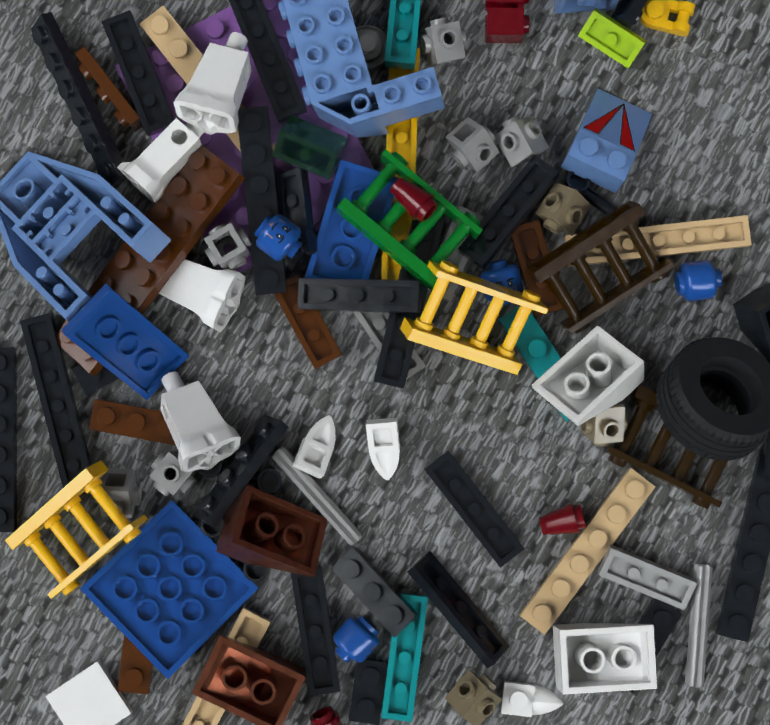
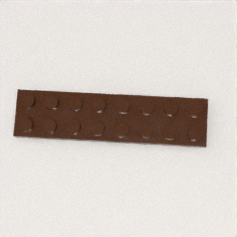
M201 145L170 181L159 201L154 203L145 214L171 241L151 263L124 242L88 291L95 296L105 284H108L143 314L245 178ZM66 320L56 333L58 345L89 374L97 376L103 365L64 335L61 330L69 322Z

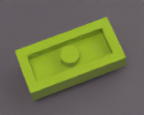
M598 8L593 10L578 34L580 38L626 68L630 67L647 41Z

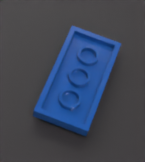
M340 159L317 234L318 249L315 254H311L305 278L369 280L378 246L337 213V206L344 198H347L350 202L353 199L357 200L381 171ZM393 176L366 208L368 210L366 215L374 222L378 219L382 220L391 209L394 195L390 190L400 177Z
M105 284L61 330L67 338L146 400L163 384L161 382L163 376L174 372L189 357L178 344L108 284Z

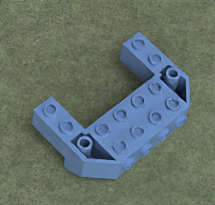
M283 0L278 2L283 21L288 19L291 28L286 30L291 49L296 48L299 58L294 59L296 71L299 77L304 76L306 87H302V93L306 105H312L320 119L355 137L383 136L388 134L386 126L445 108L434 67L376 85L372 84L348 2L350 0Z

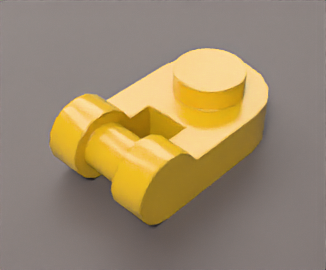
M647 0L642 8L643 14L639 21L647 28L685 37L689 35L691 25L688 22L690 16L694 14L695 4L689 1ZM669 12L678 14L676 21L668 20Z

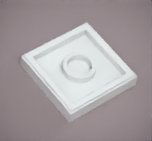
M100 660L45 696L63 725H115L133 712L122 693L117 691L118 687Z

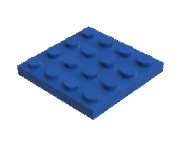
M173 500L141 529L142 533L128 544H125L80 588L167 679L258 589L252 581L245 577L244 573L228 556L216 552L217 545L202 532Z

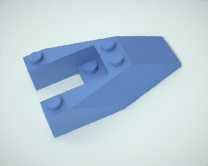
M28 151L0 181V232L13 266L67 321H70L94 296L61 263L101 220L149 263L171 241L166 234L99 174Z

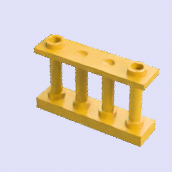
M429 260L427 267L438 278L421 316L417 317L416 320L404 317L400 329L407 340L518 375L523 364L514 355L515 351L513 349L531 311L534 310L547 314L548 308L540 301L541 296L528 289H524L522 293L459 271L458 266L448 261L442 260L439 264ZM453 282L465 286V290L448 327L445 326L444 329L433 327V318L449 283ZM477 292L493 296L476 335H472L471 338L461 336L459 331ZM508 301L520 305L503 343L499 344L498 347L488 345V336L504 302Z
M102 460L85 468L5 540L12 550L22 544H25L26 547L30 546L59 582V585L47 594L50 599L61 592L67 596L80 585L78 579L122 541L128 544L140 535L142 531L139 527L148 520L144 514L135 521L130 522L101 486L103 482L100 478L109 469ZM84 492L93 495L119 528L120 532L111 540L108 539L82 506V499L79 496ZM63 510H66V512L70 511L100 548L90 558L60 521L62 517L59 514ZM44 527L46 530L51 529L80 566L70 575L40 539L42 537L40 531Z

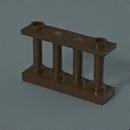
M628 201L527 267L533 279L539 283L544 281L550 284L569 316L560 324L570 334L573 332L579 333L587 329L591 325L590 321L650 282L655 283L664 279L668 275L667 271L675 267L673 261L664 257L656 259L637 226L639 223L638 219L646 215L640 204ZM621 230L627 232L647 266L633 276L629 274L611 243L613 240L612 236ZM595 247L601 249L620 281L619 285L607 293L604 292L585 260L587 257L586 253ZM569 264L575 266L595 299L580 310L559 277L560 270Z
M642 385L637 386L629 396L636 400L634 405L637 407L624 432L623 442H619L616 449L611 446L604 447L603 452L610 455L608 461L622 468L629 464L693 496L691 502L708 510L710 505L720 508L722 502L711 497L728 461H713L700 490L683 483L697 455L686 448L672 477L655 469L671 437L664 423L644 463L628 455L647 413H651L653 409L658 411L656 403L657 393Z

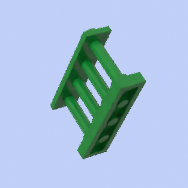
M385 149L380 159L386 165L357 200L353 199L350 202L347 198H344L337 206V213L432 291L438 277L427 267L429 260L426 259L423 262L414 255L416 253V246L443 214L454 221L458 227L430 261L439 264L442 260L446 261L467 234L476 240L483 229L479 227L480 221L474 215L467 211L463 214L407 167L408 162L397 152L391 154ZM395 174L434 195V200L438 203L434 213L425 222H420L406 240L402 239L400 242L390 235L392 232L391 227L406 211L399 201L393 205L382 220L378 219L374 222L366 215L368 212L366 208Z

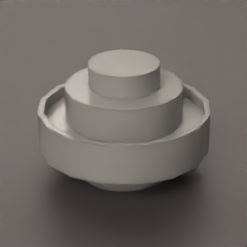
M372 25L357 27L356 30L368 71H375L384 65L387 36L381 29Z

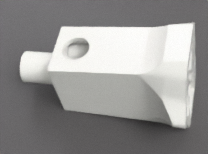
M232 32L225 46L209 43L190 82L173 102L179 118L199 127L207 134L233 133L237 130L239 123L238 110L252 71L249 53L244 51L248 40L243 34Z
M176 118L134 161L123 162L117 168L152 203H157L170 181L188 162L190 156L202 145L200 137L204 131L190 123L184 125Z
M184 259L159 294L195 312L203 323L221 332L232 315L237 311L246 276L234 270H215Z
M175 371L163 376L161 382L167 392L161 394L160 410L178 449V462L181 471L209 470L221 460L235 453L239 449L241 437L222 418L201 383L196 381L184 385L178 372Z

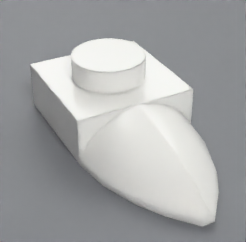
M328 415L320 419L309 430L307 436L301 442L293 463V467L319 479L324 476L334 450L336 435L332 416Z
M397 418L366 420L371 462L385 480H390L397 469L400 454Z
M512 681L503 682L501 714L532 717V715L549 713L563 705V702L557 695L544 687Z

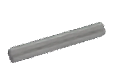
M280 447L273 453L272 459L351 546L357 543L362 538V533L308 473L293 467L295 458L285 447Z
M703 563L695 564L693 578L697 581V585L691 597L685 676L686 685L694 688H700L704 685L713 571L711 565Z

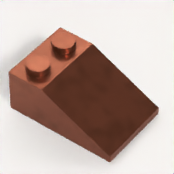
M247 485L226 513L216 552L244 563L313 577L316 573L328 520L325 517Z
M220 634L192 694L256 725H283L306 678V670L277 655Z

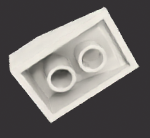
M597 325L532 384V388L579 426L619 403L644 381V361Z
M574 623L553 625L556 688L562 694L657 689L653 624Z

